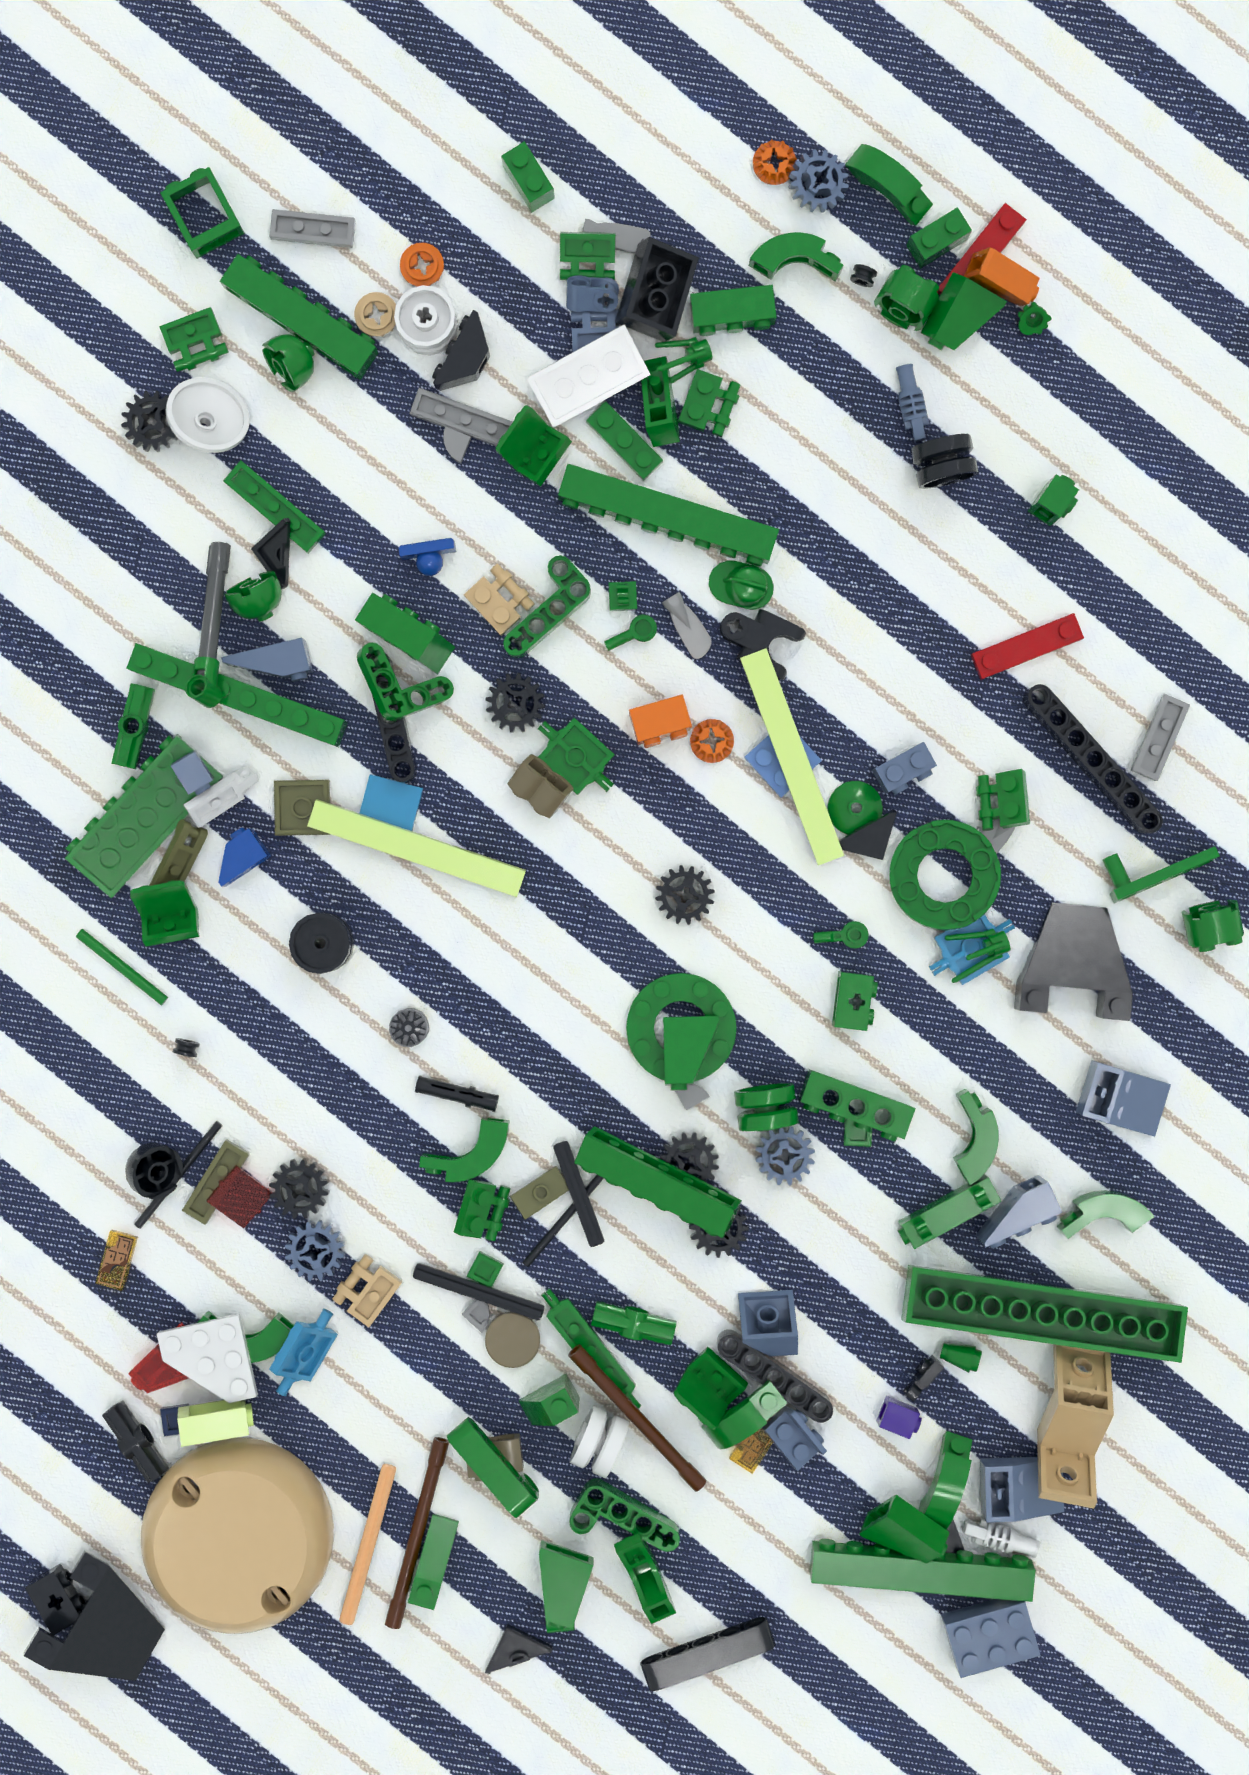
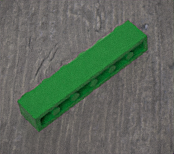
M237 254L220 279L224 289L292 335L298 337L301 341H307L313 349L361 380L378 355L377 348L374 346L376 342L365 333H361L359 336L351 330L353 326L341 317L336 320L328 315L330 311L319 302L313 305L307 301V295L297 287L293 286L290 289L283 284L284 279L273 271H270L269 274L260 269L262 265L248 255L245 259Z
M595 1126L585 1135L574 1162L581 1166L585 1172L597 1174L605 1178L609 1184L620 1186L630 1191L633 1196L640 1199L644 1198L654 1203L658 1209L669 1211L679 1216L682 1221L703 1228L711 1236L724 1237L730 1229L742 1200Z

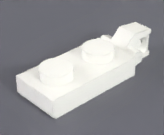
M246 766L237 772L231 773V775L229 774L206 791L200 793L185 803L184 807L198 828L202 827L245 798L243 795L247 792V789L259 782L249 766Z

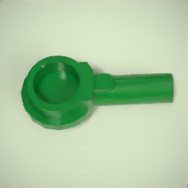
M638 615L632 620L628 630L605 640L604 643L608 651L633 639L640 642L650 641L657 633L656 622L648 615Z
M852 921L847 923L840 931L814 932L813 941L814 943L842 941L846 946L856 949L866 944L869 933L864 924Z

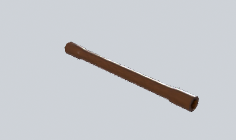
M580 1344L575 1346L569 1352L568 1357L584 1374H587L653 1444L678 1471L681 1478L695 1492L701 1490L707 1481L701 1473L673 1447L597 1365V1362Z
M434 1437L431 1446L427 1471L396 1588L385 1620V1626L392 1629L401 1628L414 1569L440 1471L444 1465L450 1443L445 1438Z

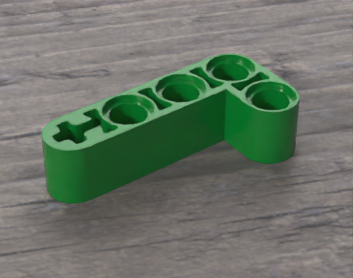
M555 556L548 563L549 576L559 589L504 638V649L510 657L516 659L524 657L590 598L591 588L588 580L567 557ZM556 564H565L568 567V572L564 576H556L553 573V567ZM575 584H582L587 590L583 596L575 597L571 594V588ZM555 602H561L565 605L566 609L563 614L554 615L550 611L551 605ZM534 620L544 622L545 628L541 633L535 634L530 631V624ZM525 629L532 641L529 643L528 639L525 638L521 642L522 649L520 651L516 648L510 650L512 647L511 640L520 641L524 637L521 631Z
M467 1417L446 1435L453 1448L514 1518L519 1517L538 1500L539 1489L533 1480L525 1473L522 1475L518 1473L473 1419Z
M598 1478L591 1479L585 1484L570 1511V1527L578 1534L590 1532L601 1515L634 1535L639 1533L644 1541L662 1551L671 1552L678 1547L680 1542L679 1528L674 1521ZM593 1489H598L603 1493V1496L599 1499H592L588 1493ZM616 1503H623L627 1509L623 1513H617L612 1507ZM579 1513H584L588 1515L589 1520L585 1523H579L574 1517ZM640 1517H647L651 1523L646 1527H641L636 1521ZM668 1532H672V1537L668 1536L666 1540L663 1539L662 1533L667 1535Z

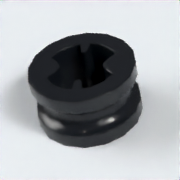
M854 265L853 270L855 274L851 275L850 280L863 287H873L874 281L872 278H875L878 272L866 265Z
M175 1038L177 1047L173 1048V1053L197 1057L195 1049L200 1046V1043Z

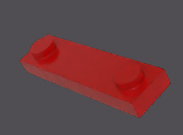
M1004 203L941 283L937 293L941 295L953 272L964 276L973 253L990 247L1001 253L1027 219L1007 203Z
M1072 613L972 653L971 657L980 680L1080 641L1084 639L1075 613Z

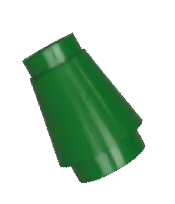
M944 1342L940 1359L968 1373L970 1371L977 1372L982 1351L976 1349V1346Z

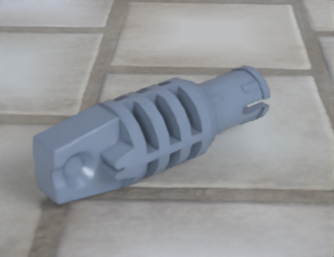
M904 364L896 367L901 389L898 399L905 430L912 429L914 442L916 443L926 439L924 425L929 424L923 392L916 384L913 364Z

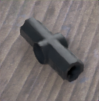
M123 1400L102 1414V1417L117 1437V1445L121 1453L127 1459H132L148 1483L154 1481L169 1469V1466L154 1446V1438L144 1424L138 1423Z

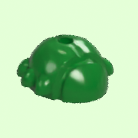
M1032 302L1029 306L1025 305L1023 307L1024 310L1018 312V317L1020 318L1018 326L1025 335L1041 334L1043 329L1048 328L1047 323L1052 320V317L1047 314L1046 310L1037 305L1036 302Z

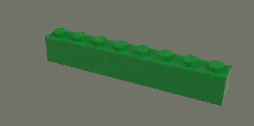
M567 464L558 493V500L563 501L562 505L577 510L578 506L589 509V514L604 518L606 514L615 517V522L630 526L632 522L641 525V530L657 534V531L667 533V538L678 542H683L684 539L694 542L693 546L703 550H709L710 547L719 549L720 554L723 556L736 558V555L747 558V563L759 567L763 563L768 565L779 529L571 464Z
M135 643L126 669L185 691L186 683L193 676L194 664ZM218 673L217 686L222 690V698L219 704L339 748L348 724L347 721Z
M824 1538L819 1541H812L809 1573L811 1583L1033 1602L1036 1569L1032 1559L1023 1555L1002 1557L993 1552L979 1555L967 1550H959L957 1554L945 1552L941 1558H935L926 1564L878 1543L874 1544V1546L863 1545L858 1541L836 1543L832 1539Z

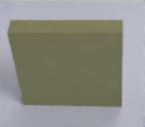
M330 780L274 781L275 836L331 835L307 826L315 800L319 799L330 803Z

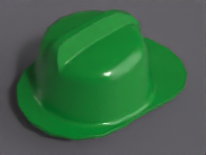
M725 561L714 567L709 576V588L712 595L725 604L756 610L770 602L773 595L774 584L771 576L764 569L739 561Z

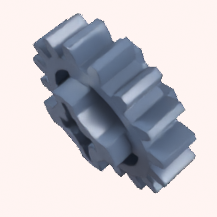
M814 149L810 157L804 153L800 157L801 162L796 160L793 168L796 171H791L789 174V178L794 181L789 184L788 188L796 190L792 198L793 200L798 198L802 200L800 203L801 208L808 204L810 205V212L813 213L816 207H819L821 213H824L827 205L833 209L837 205L836 200L841 202L845 197L842 192L846 191L849 185L843 181L849 177V173H842L841 170L845 163L837 164L835 162L838 157L836 154L829 158L828 151L824 150L821 156H818L817 150ZM812 164H822L823 166L815 167ZM823 173L824 176L822 177L821 184L813 189L816 179ZM802 181L805 182L806 191L803 188ZM822 195L825 198L819 199L814 198V196Z
M789 1126L787 1131L780 1128L777 1133L769 1130L770 1137L761 1136L760 1140L764 1144L755 1148L756 1151L761 1153V1156H757L755 1161L763 1162L759 1171L761 1173L768 1171L766 1176L768 1181L776 1177L777 1185H781L782 1180L786 1179L790 1186L792 1185V1178L795 1177L801 1182L802 1177L800 1174L802 1172L810 1174L807 1164L815 1163L812 1158H809V1155L815 1153V1149L807 1148L812 1141L810 1138L802 1139L804 1135L802 1130L795 1134L793 1126ZM787 1137L795 1139L802 1147H793L789 1144ZM777 1139L778 1144L773 1151H768L771 1143ZM782 1149H787L789 1153H793L788 1156V1161L786 1162L781 1157H778V1155L782 1154ZM803 1158L800 1166L793 1171V1165L796 1161ZM769 1163L778 1164L782 1168L783 1173L772 1169Z
M309 1220L306 1222V1228L302 1225L296 1227L298 1235L291 1233L288 1236L293 1243L285 1245L286 1249L291 1250V1253L287 1254L285 1259L293 1260L289 1268L291 1270L298 1268V1277L307 1273L308 1281H311L314 1275H317L321 1281L324 1279L325 1272L329 1276L335 1273L332 1266L340 1268L342 1265L338 1258H344L346 1253L339 1250V1248L345 1245V1241L337 1240L341 1234L340 1231L331 1232L333 1224L330 1223L325 1228L323 1227L322 1220H319L316 1226H313L312 1221ZM319 1233L326 1236L329 1240L326 1241L319 1237ZM306 1235L305 1246L298 1248L300 1239ZM313 1244L315 1248L323 1249L317 1256L315 1252H307ZM333 1252L331 1261L325 1265V1255ZM301 1260L307 1261L312 1267L305 1265Z

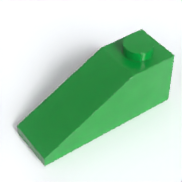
M663 356L645 360L644 363L650 375L642 379L641 383L645 426L653 447L680 442L669 369L661 372L657 371L658 366L668 363L667 357Z
M437 1514L432 1515L409 1595V1604L431 1610L435 1609L459 1524L458 1520Z

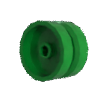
M793 1083L759 1085L734 1091L737 1107L744 1109L753 1108L743 1111L737 1116L739 1131H769L799 1123L797 1108L788 1105L779 1106L789 1103L796 1098Z

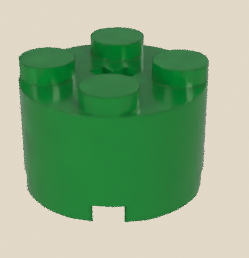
M901 265L899 269L891 271L876 296L874 305L875 307L878 304L883 309L880 314L892 324L906 330L909 325L915 326L914 331H919L923 328L939 300L937 293L939 286L936 282L930 279L925 280L917 275L911 267Z
M1219 900L1189 907L1190 913L1183 910L1181 913L1188 945L1198 948L1199 952H1208L1216 949L1215 945L1226 943L1227 946L1242 943L1244 930L1238 902L1236 900H1227L1228 905H1220Z

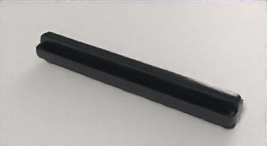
M569 1142L557 1143L553 1146L588 1244L590 1247L603 1244L605 1239L577 1164L574 1163L575 1158Z

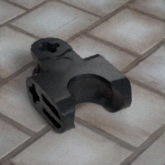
M759 609L754 620L741 613H729L724 617L719 627L723 639L741 647L736 657V660L741 662L740 658L765 648L770 656L769 645L773 639L786 638L798 642L806 636V631L800 626L763 609ZM734 621H737L741 632L736 631L734 634H731L727 623L732 624ZM770 656L778 680H785L787 676L785 667L774 661Z

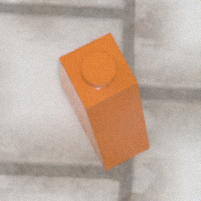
M991 247L973 253L964 277L1018 306L1028 305L1030 302H1033L1039 292L1037 284L1040 277Z

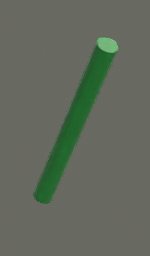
M84 929L78 932L76 935L77 939L162 1006L167 1001L168 996Z

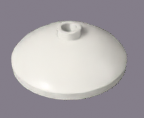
M202 377L183 381L172 390L166 404V417L173 433L186 445L199 451L209 453L228 451L236 447L244 439L249 428V411L242 397L229 385L215 379Z

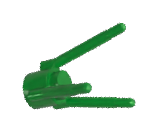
M696 337L688 340L655 343L656 348L688 346V348H685L684 357L658 366L657 371L661 372L688 362L690 364L689 367L671 377V383H674L692 371L704 367L705 362L712 360L711 348L706 339L698 341Z
M992 928L982 932L946 935V941L986 937L985 940H982L983 949L967 955L966 960H971L985 954L988 957L952 978V983L964 979L990 962L1002 958L1004 953L1009 952L1011 948L1005 932L1000 931L996 933Z

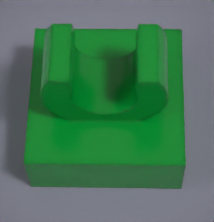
M636 581L609 582L610 611L637 610Z

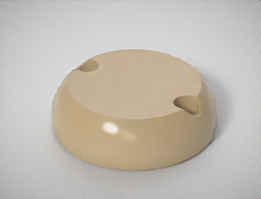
M230 1438L213 1441L181 1457L165 1472L156 1484L149 1498L141 1527L143 1563L146 1573L161 1599L186 1621L198 1627L225 1634H244L267 1629L284 1621L299 1610L321 1583L331 1558L334 1542L332 1510L328 1497L314 1473L291 1452L278 1445L252 1438ZM188 1478L192 1479L199 1488H196ZM279 1587L285 1589L288 1594L283 1593Z

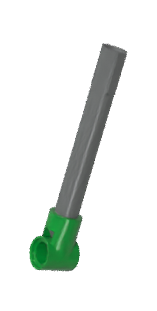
M219 541L212 542L209 545L206 568L208 576L199 656L194 660L193 676L188 680L185 687L186 694L206 708L215 707L222 698V690L217 686L220 664L217 660L225 577L228 574L231 545Z

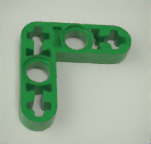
M373 642L367 643L357 652V662L378 709L386 720L396 721L439 705L453 695L454 687L452 682L443 676L435 677L401 690L386 654L380 645ZM366 654H374L376 658L374 660L367 659ZM378 666L381 667V668H379L378 670H376L374 673L372 672V669H373L374 667H375V668H377ZM377 675H382L388 680L387 688L384 689L377 685ZM436 687H443V693L438 692L432 696L430 695V691ZM392 691L393 694L390 697L389 695L386 698L383 697V695ZM412 692H418L422 696V705H416L412 702ZM397 704L398 709L396 711L390 710L389 705Z

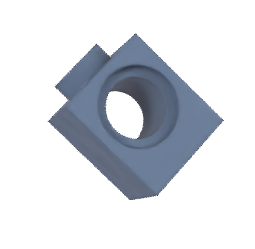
M196 749L171 764V768L188 795L192 792L199 795L211 787L209 782L213 780V776Z

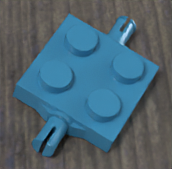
M984 914L979 920L966 927L943 931L933 937L941 950L942 959L929 966V969L936 976L949 968L957 976L988 957L985 954L971 960H966L967 955L983 949L982 940H985L986 937L946 941V935L982 932L992 928L996 933L1004 931L1006 934L1015 929L1014 924L1008 919L995 927ZM1004 953L1002 958L990 962L964 979H961L959 981L960 984L968 983L1010 958L1009 954Z
M323 1308L316 1322L308 1324L296 1321L294 1327L290 1330L286 1341L276 1354L275 1360L269 1368L275 1375L284 1377L276 1389V1392L280 1395L287 1396L294 1382L301 1380L311 1382L338 1335L331 1328H326L333 1316L331 1311Z

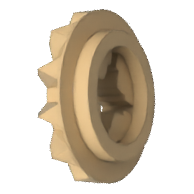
M372 292L366 294L358 301L355 307L354 317L357 326L362 332L371 337H383L385 334L393 331L396 325L394 319L396 303L384 293ZM373 305L378 308L379 312H384V315L380 316V325H378L374 318L369 319V316L373 315Z

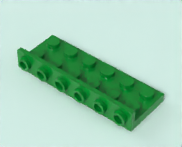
M179 734L174 738L169 735L159 745L158 748L162 751L154 759L150 755L140 766L143 772L136 779L131 776L121 787L125 792L118 799L113 796L104 805L103 809L106 811L100 819L94 817L84 827L87 833L80 840L75 837L65 848L69 852L65 859L110 898L121 889L175 830L178 822L186 818L188 812L184 804L197 796L195 792L188 795L171 768L173 762L194 750L181 739L182 737ZM199 755L213 776V780L209 782L210 786H213L223 775Z

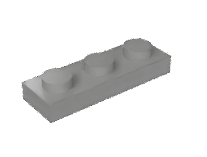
M272 209L269 237L271 240L353 248L356 221L354 217Z
M1167 694L1162 695L1130 771L1154 781L1159 780L1190 704Z

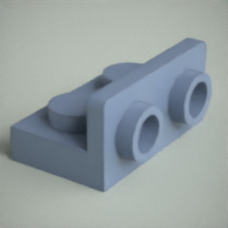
M784 1406L762 1429L791 1466L799 1471L817 1453L824 1455L827 1450L822 1445L824 1442L822 1436L815 1429L810 1430L805 1424L808 1421L806 1416L798 1409L793 1410Z

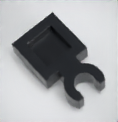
M933 1355L929 1359L924 1358L916 1367L917 1373L915 1378L903 1390L905 1396L914 1402L922 1390L927 1388L943 1370L944 1366L941 1361Z

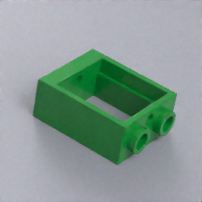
M210 167L196 169L190 174L189 178L181 182L174 181L168 184L164 191L160 192L196 259L245 234ZM210 183L229 219L193 238L174 201Z

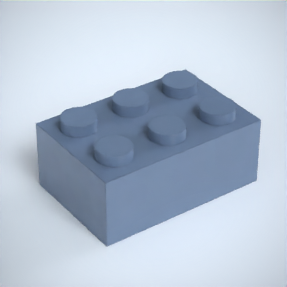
M992 1599L941 1614L960 1678L1041 1656L1025 1601Z

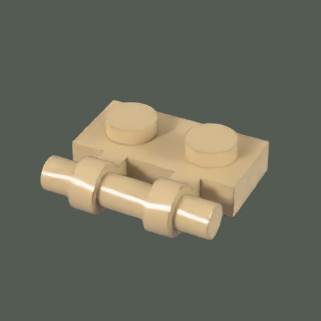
M497 563L490 570L497 579L490 584L483 576L464 596L502 636L521 619V616L514 609L521 604L526 611H529L535 603L528 597V591L525 588L521 589L512 579L513 575L508 570L504 571ZM503 586L513 595L509 602L498 592Z
M365 1254L359 1262L356 1261L352 1266V1272L345 1282L341 1281L338 1285V1291L332 1299L339 1305L346 1298L351 1300L353 1303L347 1312L367 1327H370L403 1281L381 1265L375 1273L369 1271L368 1268L374 1260ZM363 1278L368 1283L359 1294L353 1288Z

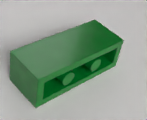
M773 285L690 294L693 333H699L700 336H711L716 334V331L727 330V333L742 332L743 328L754 327V330H766L771 325H775L776 308Z

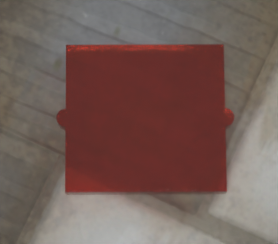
M236 1165L224 1180H219V1186L206 1201L244 1229L256 1214L261 1213L262 1206L268 1201L269 1195L273 1192Z

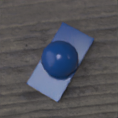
M452 538L412 543L398 547L401 559L417 558V569L426 576H433L441 571L443 567L441 554L457 552L455 541Z

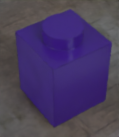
M886 1395L876 1422L880 1428L910 1439L912 1433L918 1432L922 1418L919 1417L920 1413L917 1407Z

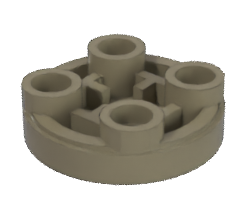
M511 1311L505 1312L490 1322L485 1335V1346L489 1356L496 1363L508 1368H518L528 1364L536 1356L540 1346V1332L532 1318Z

